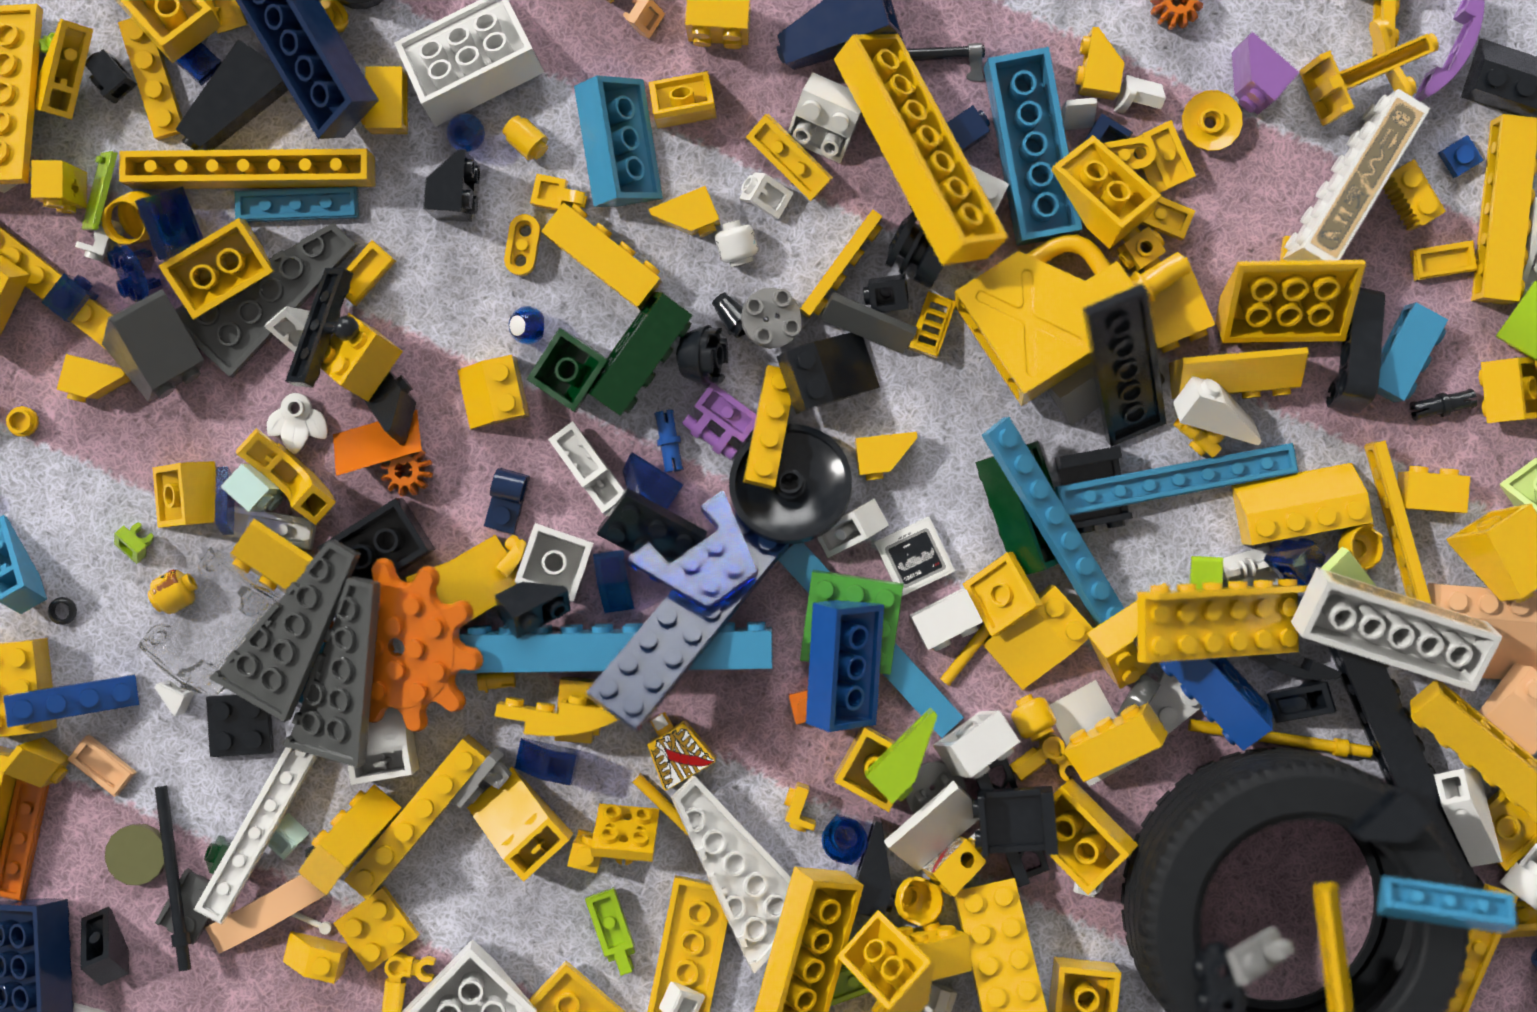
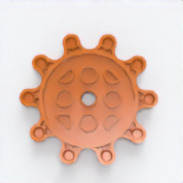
M381 558L372 567L373 581L381 582L369 722L376 723L382 720L386 710L393 707L402 714L404 723L409 730L419 732L427 727V707L431 702H437L451 712H459L466 705L465 695L456 685V675L460 670L475 671L484 662L482 653L474 647L466 646L459 636L461 627L473 618L474 610L471 604L464 600L449 605L439 600L436 591L440 576L434 567L424 566L418 571L416 578L412 582H404L398 577L394 563L388 558ZM395 638L404 644L403 654L394 652L393 641Z

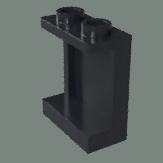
M1120 446L1055 457L1060 486L1121 475L1119 458H1122ZM1127 505L1069 516L1080 534L1095 531V525L1106 523L1107 528L1125 526V520L1133 518L1132 512L1128 511Z
M1052 786L978 790V799L972 800L973 819L979 818L980 830H974L976 849H982L983 858H989V854L1028 851H1045L1046 855H1058Z

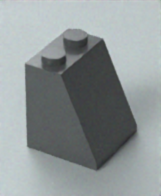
M162 289L108 318L102 345L148 402L156 397L163 399L175 390V386L182 382L185 384L191 383L200 376L204 359Z

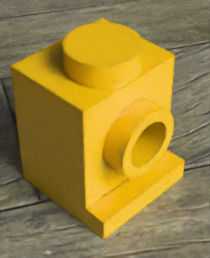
M578 829L577 836L572 844L568 867L597 874L603 857L591 856L594 832Z

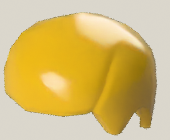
M1371 523L1349 527L1341 534L1338 542V550L1341 547L1348 549L1364 570L1372 569L1378 564L1384 552L1383 535L1373 528L1374 524Z
M919 876L908 877L903 880L896 890L894 899L899 916L907 922L918 926H925L935 922L942 912L944 903L940 887Z

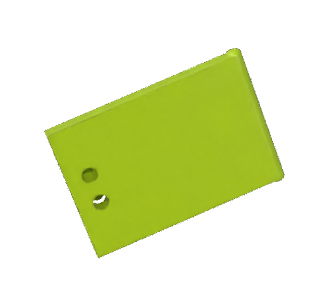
M108 151L96 157L95 162L98 165L82 223L83 230H98L118 155L117 152Z

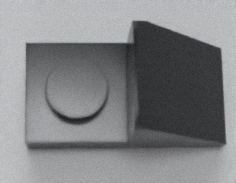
M1309 679L1305 680L1300 686L1273 690L1267 694L1276 723L1331 714L1337 711L1328 681Z

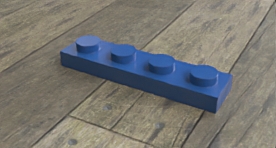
M135 674L3 696L7 727L140 705Z

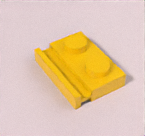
M1172 120L1137 136L1148 138L1155 145V159L1143 171L1149 185L1158 193H1162L1196 177ZM1138 148L1135 150L1138 159H1143L1146 156L1144 149Z

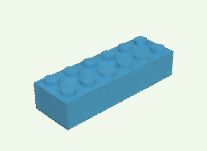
M1049 47L988 58L983 68L1004 182L1009 184L1006 192L1016 246L1048 241L1062 234H1078L1083 230L1081 218L1051 170L1069 152Z

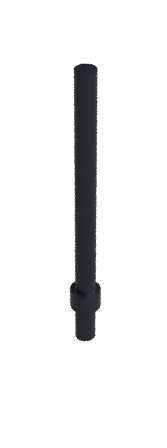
M160 786L154 789L174 932L171 935L172 948L176 947L178 970L181 972L192 969L188 946L191 944L190 931H186L167 786Z

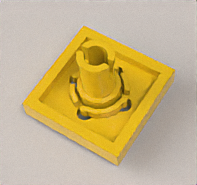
M599 803L591 844V856L615 858V861L622 865L623 859H625V865L631 864L634 860L653 862L660 809Z

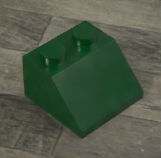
M559 328L526 380L576 413L609 360L573 334Z

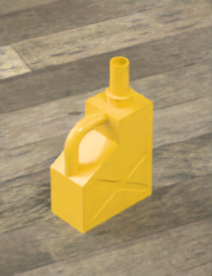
M1062 234L1049 239L1027 254L1017 251L955 291V308L1022 407L1092 362L1082 308L1141 283L1148 290L1150 303H1154V296L1189 274L1190 267L1185 258L1179 252H1176L1142 274L1135 271L1133 275L1128 277L1119 262L1116 261L1111 265L1100 248L1090 239L1078 234ZM1063 253H1075L1087 262L1095 275L1084 281L1047 264V262Z

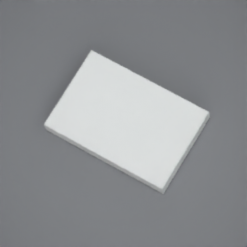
M952 781L888 836L884 842L888 849L919 872L979 820V818L973 819L972 800L974 799L957 783Z

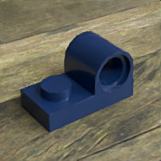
M504 468L496 470L490 487V496L492 497L484 523L485 527L515 534L530 480L529 475Z

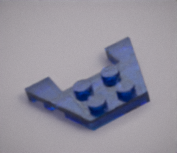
M720 491L701 505V512L715 526L717 531L671 564H668L650 543H647L627 557L630 567L635 570L640 569L648 574L649 578L675 590V593L708 612L757 577L756 566L723 491Z

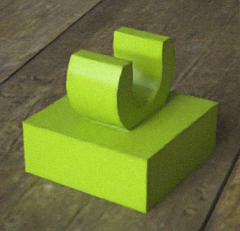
M135 523L130 530L123 525L114 533V545L136 564L145 558L146 548L152 544L154 538L152 533L148 534L145 538L136 536L142 529L141 523Z

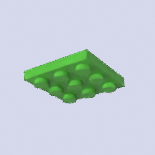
M813 570L800 661L809 662L813 602L841 600L884 604L880 673L890 675L904 583Z

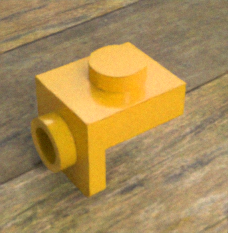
M797 781L795 789L789 787L784 800V805L788 806L785 821L790 822L789 827L797 831L806 832L807 829L814 831L816 820L801 815L809 793V785Z

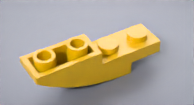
M569 695V699H563L560 702L559 710H555L554 704L537 702L536 706L525 705L524 699L516 697H506V701H500L496 704L495 717L524 721L523 734L536 736L574 735L592 731L619 720L599 705L587 703V697Z

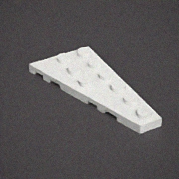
M692 775L671 799L751 972L755 974L769 959L791 877L697 777Z

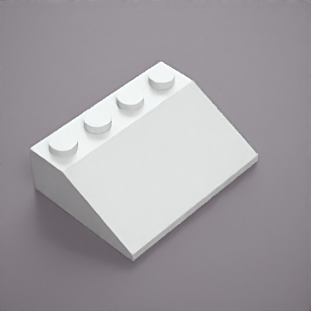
M478 0L394 42L417 96L435 127L544 73L509 0Z
M472 939L402 1012H537V1009L500 965Z

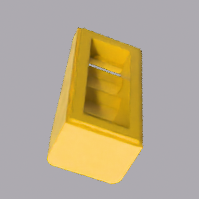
M929 291L927 292L915 326L917 327L916 335L908 346L909 350L934 359L938 358L955 308L954 300ZM933 302L948 307L946 313L930 308V303ZM927 313L942 318V324L926 319ZM923 324L938 329V335L922 330ZM919 336L936 341L935 345L932 346L918 341Z

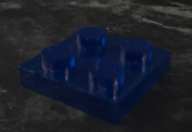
M183 186L135 200L140 218L143 220L159 261L173 257L204 239Z

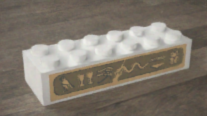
M1397 89L1389 96L1383 95L1376 105L1372 103L1362 117V120L1365 121L1360 130L1356 129L1347 141L1346 145L1350 147L1345 156L1341 155L1332 166L1331 171L1334 172L1329 182L1326 180L1316 193V197L1319 199L1315 206H1310L1302 216L1300 222L1303 226L1298 233L1294 232L1288 239L1284 247L1288 250L1283 258L1284 260H1340L1429 112L1430 108Z
M1316 568L1291 621L1303 638L1474 692L1503 638L1486 621L1320 568Z

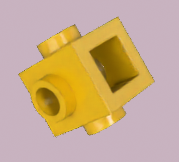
M1149 226L1141 232L1136 227L1122 238L1125 243L1117 248L1120 261L1132 272H1138L1142 268L1144 271H1147L1160 263L1159 256L1167 252L1163 247L1165 242L1162 236L1156 230L1152 231ZM1141 243L1143 244L1148 253H1144L1141 250Z

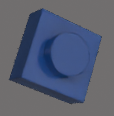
M1468 135L1438 152L1453 179L1484 161Z

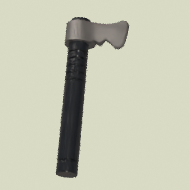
M968 43V46L907 49L913 61L968 58V61H970L969 66L972 69L967 74V79L976 82L984 80L982 58L985 57V46L982 43Z

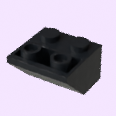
M458 149L426 177L424 210L436 220L472 222V214H477L478 197L474 196V184H479L480 166L476 165V161L465 149Z

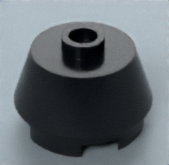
M706 325L689 331L680 338L676 351V360L679 371L684 378L705 386H710L711 383L723 382L725 376L720 373L722 364L728 363L727 338L720 337L722 328H712V326Z

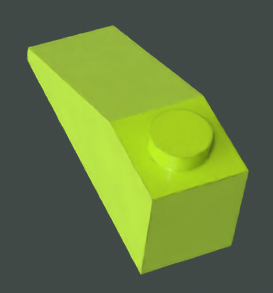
M931 707L864 772L866 778L892 804L897 799L900 802L903 801L913 790L911 785L916 780L938 716Z

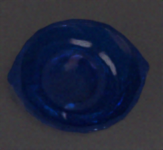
M837 813L823 831L822 847L825 853L836 862L852 865L863 855L867 848V834L863 826L850 817Z

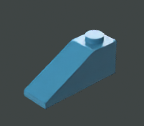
M2 515L0 516V603L19 614H23L47 600L40 574L8 518Z

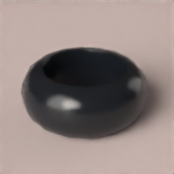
M56 598L48 606L49 618L58 625L69 624L76 617V605L69 598ZM60 602L66 604L69 609V614L64 620L58 618L55 612L56 606Z

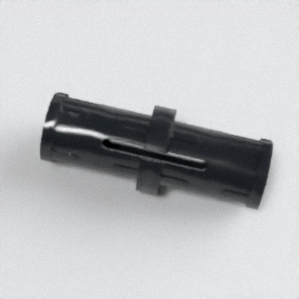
M1467 389L1448 395L1446 393L1436 394L1435 398L1410 402V410H1420L1411 412V417L1414 421L1436 415L1445 417L1454 411L1475 408L1477 400L1471 401L1469 398L1477 397L1473 389Z

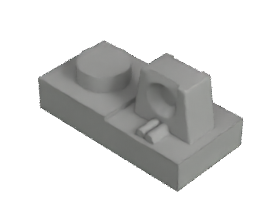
M497 748L491 752L451 801L459 808L467 801L473 804L484 791L480 787L484 781L497 789L501 788L512 774L500 760L504 754Z
M1268 927L1226 952L1236 985H1248L1285 961L1287 956L1295 953L1292 941L1281 939L1276 927Z

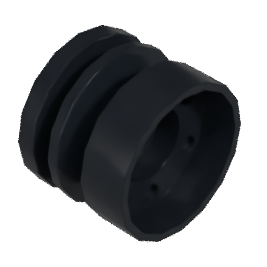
M912 211L901 222L888 247L885 265L892 268L897 257H901L904 261L898 272L903 274L911 263L916 265L913 280L931 289L944 265H941L922 227L916 224L917 217L914 211Z

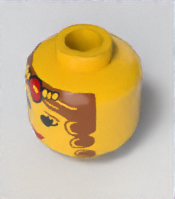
M173 569L152 580L147 594L151 604L158 612L163 611L167 614H174L194 603V590L198 587L191 574H184L177 569Z

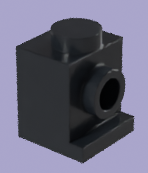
M104 49L93 53L87 58L85 66L92 73L89 79L100 90V94L112 103L116 104L137 86L135 80L119 61Z
M906 273L871 278L868 281V287H863L865 305H871L872 309L879 312H889L909 308ZM889 287L892 294L887 297L883 296L880 292L882 288Z

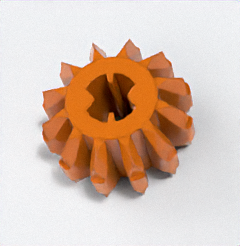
M1150 0L1152 4L1156 5L1151 9V14L1161 15L1157 21L1158 25L1163 24L1167 20L1169 30H1173L1176 24L1181 29L1186 28L1188 21L1194 22L1198 18L1197 11L1203 8V3L1198 0H1179L1181 3L1177 7L1172 3L1174 0Z
M424 450L416 454L413 453L389 460L390 464L380 465L381 469L388 470L389 473L383 475L381 480H392L388 486L389 491H395L398 488L399 496H406L409 490L411 495L415 496L418 495L417 485L423 489L428 488V484L423 480V477H433L432 472H425V468L430 467L433 463L431 460L422 461L426 454ZM403 465L412 466V469H409V471H413L411 476H402L401 473L404 471L401 468Z

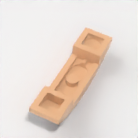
M300 874L260 898L229 913L223 924L214 921L207 925L205 929L220 954L290 917L324 897L325 894Z

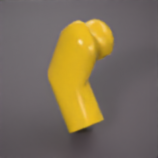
M511 535L506 540L505 547L509 552L495 567L505 577H508L522 561L526 549V542L523 539L520 540L516 535Z

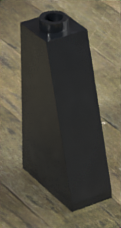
M238 39L175 130L184 135L182 142L193 150H199L200 148L215 150L289 89L271 61Z

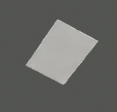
M1096 680L1049 705L1057 720L1055 726L1066 746L1070 742L1069 737L1081 729H1085L1087 732L1095 728V724L1106 717L1116 718ZM1135 758L1086 782L1088 786H1091L1139 760V758Z

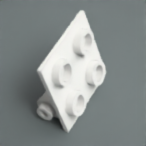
M1268 545L1224 557L1222 587H1228L1229 581H1247L1248 586H1253V580H1273V585H1278V577L1275 567L1279 566L1277 556L1271 555Z

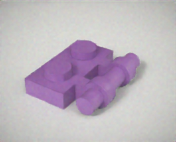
M711 383L694 406L703 413L702 417L697 421L691 415H688L682 422V425L691 430L690 434L696 439L700 437L710 444L715 453L718 455L722 453L731 460L738 450L731 446L729 441L734 436L744 443L754 429L756 414L716 384ZM711 420L725 429L721 437L707 428Z

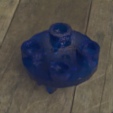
M121 244L114 246L113 250L107 252L108 261L111 267L116 269L119 277L116 285L123 298L130 297L132 301L137 303L149 296V290L162 285L161 280L155 277L146 279L141 266V260L153 256L151 250L143 248L132 251L127 245Z

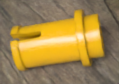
M515 672L477 673L478 690H484L485 693H489L491 689L516 687Z

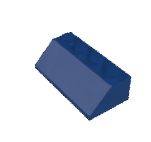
M841 600L813 602L806 724L827 732L877 724L884 604Z
M1226 657L1159 663L1169 677H1176L1181 683L1182 691L1189 699L1193 700L1195 698L1202 706L1201 710L1210 722L1216 721L1223 729L1222 734L1230 744H1237L1244 751L1273 730L1271 706Z

